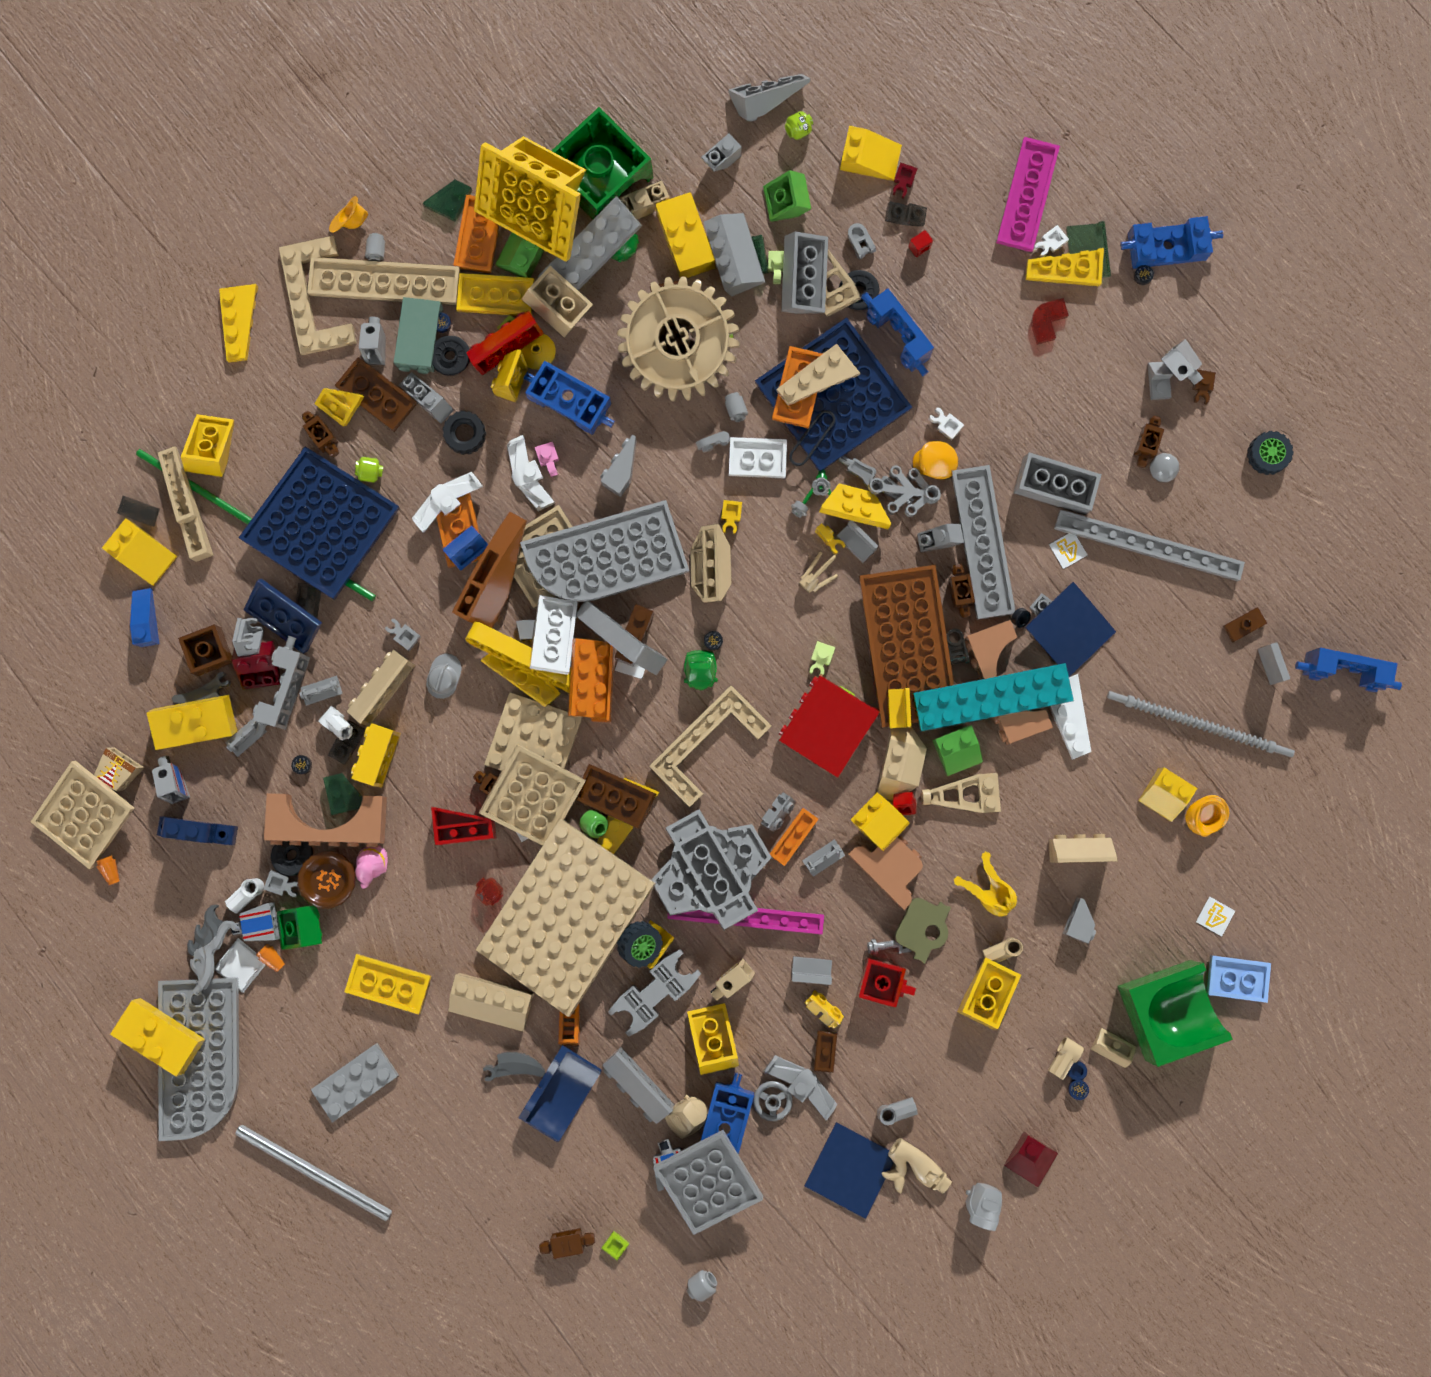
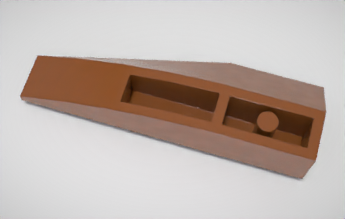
M512 512L508 513L480 557L452 613L468 622H480L493 629L509 598L521 548L520 542L523 540L527 520Z

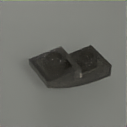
M890 201L887 204L885 221L908 226H924L927 207L912 203L903 205Z
M123 495L117 513L147 525L155 526L160 508Z
M352 721L347 722L353 727V735L343 741L337 738L328 756L344 765L355 751L366 730Z

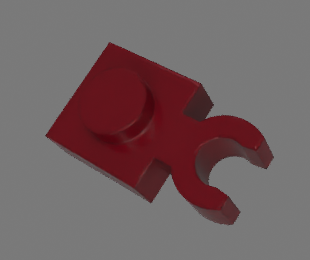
M900 162L894 182L898 184L894 186L892 195H895L897 190H901L903 192L901 198H905L907 194L906 187L911 188L918 168Z

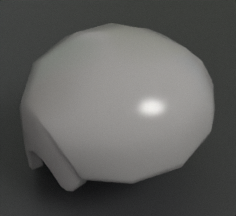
M1161 453L1154 457L1150 464L1152 477L1159 482L1173 480L1179 472L1177 458L1167 453Z

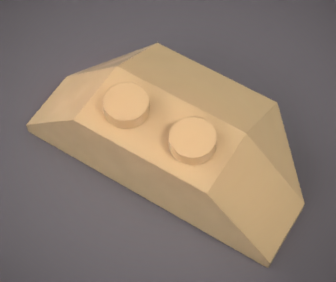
M715 524L701 527L700 533L690 549L691 587L704 603L721 601L731 586L730 545L720 525Z
M912 726L909 728H891L877 787V792L887 800L893 801L895 793L910 792L919 786L927 748Z

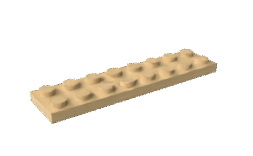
M311 257L307 293L309 296L399 302L403 301V297L440 301L441 304L457 305L460 268L458 266Z

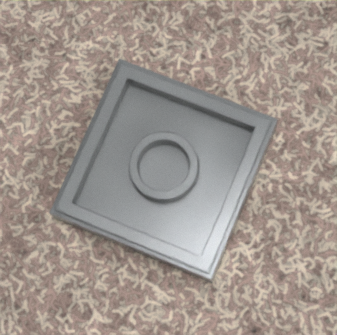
M1277 642L1258 649L1270 685L1290 679Z

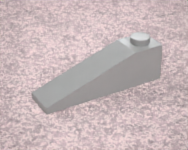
M803 74L779 78L778 82L762 81L760 86L751 87V84H745L729 89L728 92L739 116L747 121H755L757 117L765 115L810 82V78Z

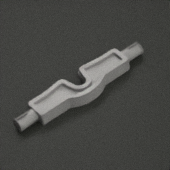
M846 456L839 458L838 461L848 466L847 471L862 479L864 485L868 488L869 483L876 474L875 468L862 463L856 458L853 460ZM883 476L884 484L899 486L889 477ZM873 485V489L878 490V486ZM881 492L895 501L902 496V494ZM911 498L906 503L910 505L914 499Z

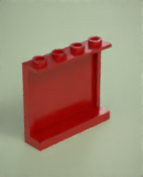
M820 674L819 677L815 676L809 686L812 689L808 694L805 692L799 700L801 703L798 710L794 708L789 716V719H791L789 725L782 727L779 732L781 736L779 741L838 778L880 711L874 707L872 708Z

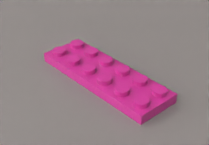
M1028 137L1023 138L996 240L997 244L1029 252L1033 251L1060 148L1059 145Z

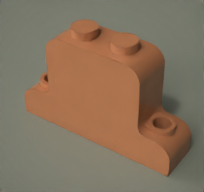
M901 835L884 851L878 846L872 852L864 845L854 847L848 855L902 910H905L911 904V896L913 895L906 888V885L922 870L923 864L920 860L922 856L915 849L911 851L906 846L908 842Z

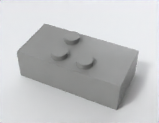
M1029 452L1022 459L1013 493L1086 515L1092 511L1102 474Z

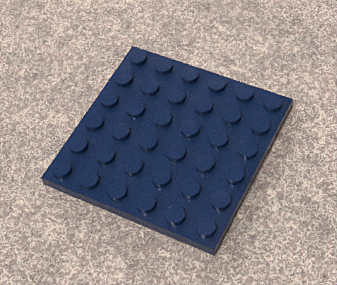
M845 318L801 348L823 354L837 344L860 372L859 376L849 378L845 382L817 392L810 425L821 411L829 410L835 415L833 427L809 458L820 472L912 409L911 404L848 318ZM786 359L755 380V384L773 409L775 408L778 396L776 390L780 387ZM822 414L800 443L807 456L831 425L833 418L830 414ZM784 423L797 442L808 429Z
M305 446L241 533L239 539L335 600L400 507Z

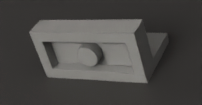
M851 520L836 536L845 543V546L862 563L878 548V545Z
M793 956L791 980L794 982L831 985L832 960Z

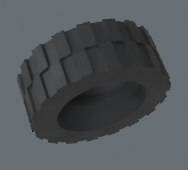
M470 411L455 412L444 423L443 437L451 450L453 449L456 453L469 455L477 452L486 440L484 424L476 414H472ZM462 424H468L474 430L473 437L466 442L458 440L455 435L457 427Z

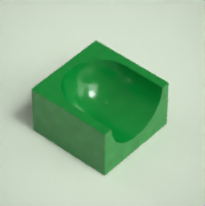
M600 107L552 150V152L586 169L577 192L581 193L579 206L592 220L630 185L641 179H645L647 182L653 179L652 159Z
M1188 960L1117 986L1146 1062L1159 1067L1233 1040L1231 1033L1221 1024L1209 1001L1203 979L1204 971H1207L1204 963Z

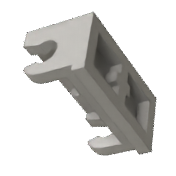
M237 618L232 640L237 656L259 654L264 630L262 626H250L251 623H257L258 619Z

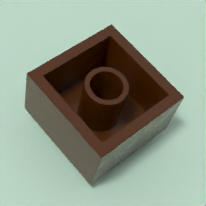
M213 624L178 638L190 673L193 675L201 676L232 664V655L220 626Z

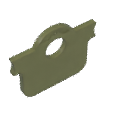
M922 898L912 899L895 933L896 942L913 951V959H918L925 964L931 950L943 946L948 938V928L945 920L951 907L945 906L942 902L935 906ZM929 925H935L939 930V936L935 940H929L925 935V930Z

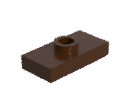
M1256 607L1223 627L1233 643L1266 625L1267 622L1259 608Z
M817 1031L814 1071L834 1073L837 1032Z

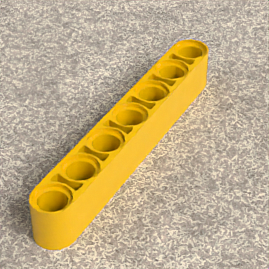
M480 622L473 623L465 638L470 645L570 693L571 667L568 675L530 669L531 647Z

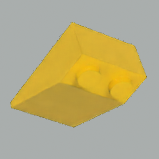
M849 126L840 170L894 181L902 145L868 129Z
M518 349L505 355L503 361L500 360L497 368L499 373L491 384L495 396L513 402L517 401L524 382V376L528 371L522 351Z
M196 414L181 454L185 472L223 477L228 462L234 428L233 419Z
M126 518L102 547L108 554L152 586L158 582L178 557Z
M984 958L957 1012L991 1029H998L1021 974L988 958Z
M725 1003L688 1011L687 1014L700 1074L703 1075L738 1067V1056Z

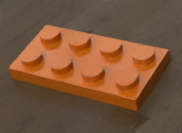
M466 195L453 266H458L464 270L491 274L500 225L474 211L475 196Z
M789 346L780 386L820 357L822 353ZM817 393L789 406L778 394L772 420L809 428Z
M471 493L457 498L461 504L448 515H445L442 510L436 518L443 548L470 526H473L480 534ZM445 553L447 566L449 568L455 567L456 565ZM481 554L480 556H478V557H477L475 560H473L472 562L479 561V559H480V557L482 556V554Z
M578 638L572 640L568 716L607 718L610 644L608 642Z

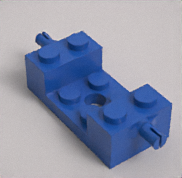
M1208 216L1189 218L1185 224L1155 228L1152 227V223L1134 224L1128 232L1129 241L1121 242L1120 246L1121 250L1130 249L1133 269H1137L1141 265L1154 267L1206 261L1213 253L1212 239H1222L1223 231L1212 232L1209 228ZM1170 242L1172 249H1166L1163 243Z
M889 288L874 299L869 296L868 292L864 293L861 298L868 305V321L879 328L890 320L892 328L895 331H899L903 342L906 344L900 357L902 365L906 369L909 368L911 372L917 369L922 377L925 376L929 371L923 364L930 359L934 346Z
M544 361L535 376L529 372L524 376V380L531 383L525 392L529 400L543 408L547 406L574 421L577 427L593 435L601 423L610 428L615 424L614 420L606 416V412L612 404L609 396L552 364ZM565 392H572L573 398L571 400H564L563 394Z
M1317 648L1306 652L1304 663L1297 661L1295 664V669L1303 670L1302 675L1309 676L1311 680L1320 681L1321 678L1335 675L1337 669L1347 668L1349 672L1361 673L1359 686L1365 687L1366 691L1378 692V690H1386V688L1400 690L1402 687V682L1395 681L1398 663Z
M734 1072L732 1084H724L717 1081L715 1083L700 1141L719 1132V1126L722 1123H727L730 1126V1131L726 1135L739 1155L754 1092L739 1086L742 1074L739 1073L737 1079L738 1073Z

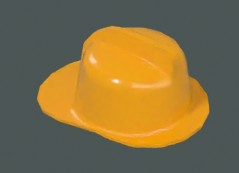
M357 196L352 197L347 205L333 218L329 226L331 233L338 231L342 227L356 229L368 217V212L357 203Z

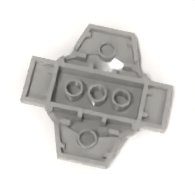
M699 809L665 828L675 846L669 862L651 880L656 883L654 889L670 916L697 910L712 913L724 931L758 911L748 894L751 881L772 857L752 824L720 830L714 826H709Z

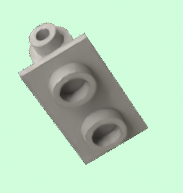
M337 676L300 687L302 691L300 692V697L304 699L306 706L343 694Z
M253 719L250 720L225 742L227 744L226 748L230 752L233 751L239 757L261 737L254 735L258 722Z
M784 792L781 795L779 794L772 804L776 811L774 812L769 808L763 816L761 824L774 833L782 826L786 815L793 811L796 801Z
M834 839L802 861L811 875L815 876L844 857L845 854Z

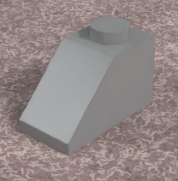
M1076 897L1062 934L1084 943H1089L1096 934V930H1094L1095 923L1085 900Z

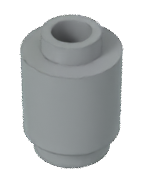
M371 233L366 240L365 257L369 261H383L385 254L384 236L378 233Z
M738 392L727 395L725 397V406L730 420H735V422L745 420L748 411L743 397Z

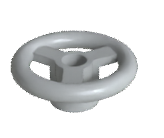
M769 1081L758 1087L754 1094L753 1105L757 1114L763 1119L778 1121L790 1112L792 1095L787 1091V1087L784 1084ZM770 1087H776L783 1092L778 1095H768L763 1091ZM786 1097L785 1109L776 1115V1110L781 1106V1100ZM759 1098L765 1100V1105L770 1110V1115L761 1109ZM770 1099H776V1104L771 1105L769 1103Z

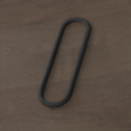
M821 411L792 449L789 459L793 465H804L833 427L835 415L831 411ZM822 414H830L833 421L802 463L794 462L792 459L794 451Z

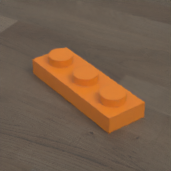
M802 808L770 852L771 857L785 866L818 821V818Z

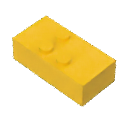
M691 192L656 203V213L679 278L682 276L689 278L715 269V258Z
M229 695L154 708L146 713L155 750L229 737L238 732Z
M141 998L131 1000L110 1033L111 1036L176 1077L185 1073L206 1040Z

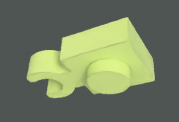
M817 641L811 658L816 663L811 666L810 674L813 673L815 668L820 670V674H824L823 665L829 666L835 647Z

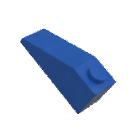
M152 588L132 591L130 629L132 644L139 647L160 644Z

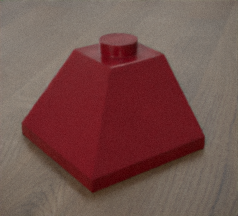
M1023 1132L1004 1166L1039 1187L1057 1157L1058 1152L1028 1133Z

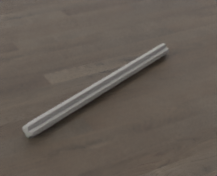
M240 1125L237 1128L236 1136L382 1220L387 1221L392 1211L246 1126Z

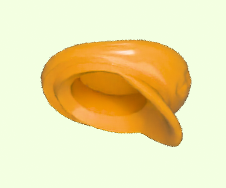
M927 442L915 453L912 462L913 468H917L921 475L934 479H947L952 476V471L958 468V456L954 448L945 442Z
M1208 795L1195 801L1189 806L1185 814L1188 828L1202 837H1207L1219 831L1226 825L1229 819V807L1223 798L1216 795Z

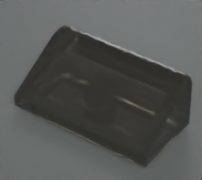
M298 583L296 604L317 619L321 592L308 583Z

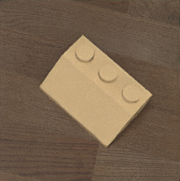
M551 266L533 283L522 298L527 305L564 338L593 305Z
M1086 834L1074 835L1073 839H1066V835H1054L1055 839H1049L1050 862L1117 861L1112 838H1105V834H1093V838H1086Z

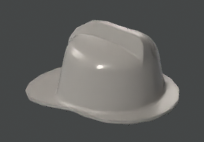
M442 654L433 661L426 683L427 689L432 696L444 699L454 693L462 669L461 663L456 656Z

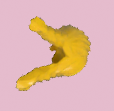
M985 851L982 853L981 858L984 870L991 883L990 890H982L978 885L963 880L959 876L953 879L954 884L964 887L975 895L988 912L995 916L1003 917L1016 907L1017 896L1011 886L997 875L994 867L990 864L991 855Z

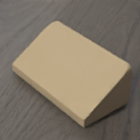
M1101 1028L1092 1044L1091 1050L1126 1068L1132 1063L1136 1046Z

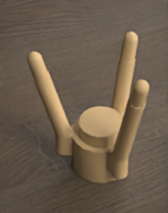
M819 552L805 574L800 577L802 580L799 583L808 593L812 590L816 592L819 588L838 577L835 574L817 585L819 582L817 577L836 559L835 555L813 575L810 572L822 555V552Z

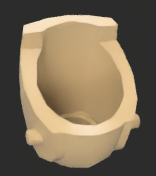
M686 1095L683 1100L674 1105L673 1111L665 1119L671 1130L683 1139L697 1132L705 1124L708 1115L707 1107L700 1099Z

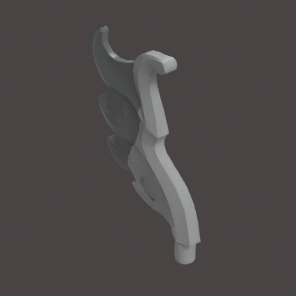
M211 905L206 910L202 929L200 925L195 927L194 945L192 940H189L187 944L189 954L194 957L193 960H190V966L198 977V984L192 990L196 996H199L204 989L206 990L211 982L214 973V952L220 949L226 932L230 928L234 931H239V926L233 921H222L217 918L215 910L219 905Z

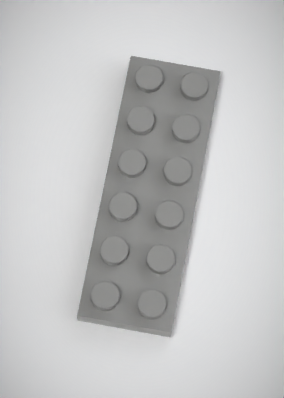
M615 197L573 240L571 258L565 262L556 257L545 270L551 266L574 288L579 290L642 225L622 201Z

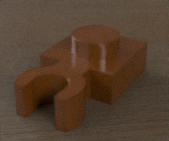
M1197 369L1203 379L1193 385L1192 390H1198L1193 401L1197 403L1201 396L1204 398V404L1206 405L1210 400L1208 392L1211 393L1214 389L1216 372Z

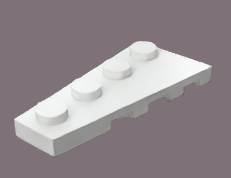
M1078 674L1069 677L1074 701L1049 706L1072 759L1091 752Z

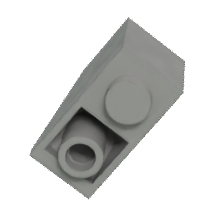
M729 133L706 152L701 159L713 172L726 169L741 157L742 146Z
M945 524L917 534L920 552L949 548L964 543L961 524Z

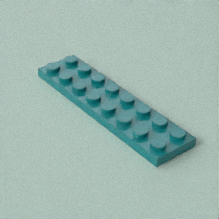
M1066 663L913 693L921 731L1074 701Z

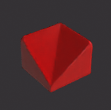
M924 230L910 240L908 247L915 257H919L931 249L933 239Z
M913 792L895 793L893 795V806L902 815L916 814V799Z

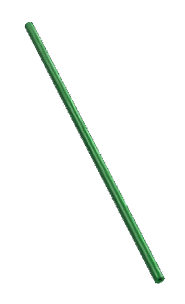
M141 449L136 452L138 457L162 471L159 460ZM188 479L191 490L246 524H249L252 520L251 517ZM350 579L347 582V587L371 602L375 600V594Z

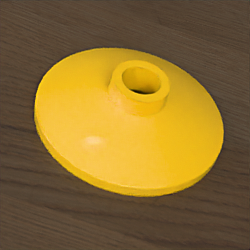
M545 334L521 349L528 368L539 370L544 361L551 364L556 354L554 342ZM536 346L540 348L537 352L533 351V348Z

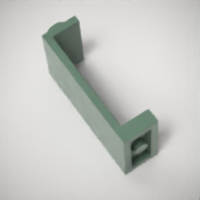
M403 297L394 356V364L399 370L404 372L417 370V372L422 374L435 371L432 361L439 313H443V306L440 301Z

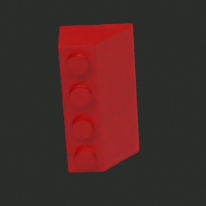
M528 310L519 313L513 321L503 324L497 332L488 334L481 343L472 345L466 354L472 365L483 376L498 366L500 360L503 361L505 355L517 349H523L544 333Z

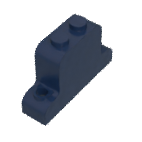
M159 816L156 835L163 838L235 845L238 826ZM222 831L226 833L224 838L220 836Z

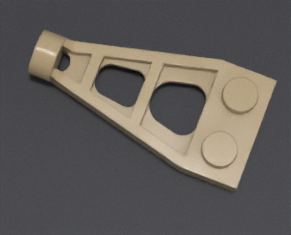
M828 249L827 259L832 263L833 269L827 272V279L837 275L843 285L830 293L827 291L826 286V316H830L861 300L855 283Z
M998 773L978 774L931 790H921L922 805L933 804L977 813L1001 812ZM976 785L978 787L979 801L977 803L965 801L963 799L964 788ZM956 789L958 801H945L944 791Z

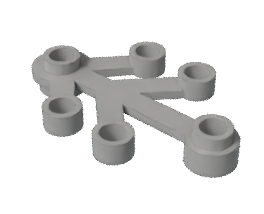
M897 465L889 470V475L892 478H897L902 486L884 484L880 478L872 479L868 485L869 491L874 495L881 492L902 494L896 501L890 502L887 505L886 511L891 515L895 514L899 507L913 496L921 498L916 503L910 504L905 508L904 512L908 517H913L917 510L926 503H936L941 496L939 488L934 485H928L917 468L910 469L907 476L910 480L916 481L921 489L914 488ZM893 469H896L898 474H894ZM911 472H915L917 476L913 477ZM873 485H877L878 490H874ZM928 492L933 494V498L928 496ZM890 505L895 507V511L890 510ZM908 508H912L914 513H910Z

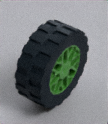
M1268 431L1260 434L1249 444L1250 447L1247 450L1249 464L1260 474L1274 475L1277 472L1279 473L1293 459V445H1291L1289 438L1287 439L1286 435L1280 434L1277 431Z
M637 921L629 924L621 934L617 942V951L633 967L641 968L642 966H648V964L654 962L655 958L659 956V952H661V946L663 945L662 937L649 923Z

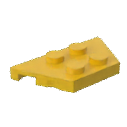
M840 483L819 510V513L884 529H889L891 526V522L876 495L870 491Z

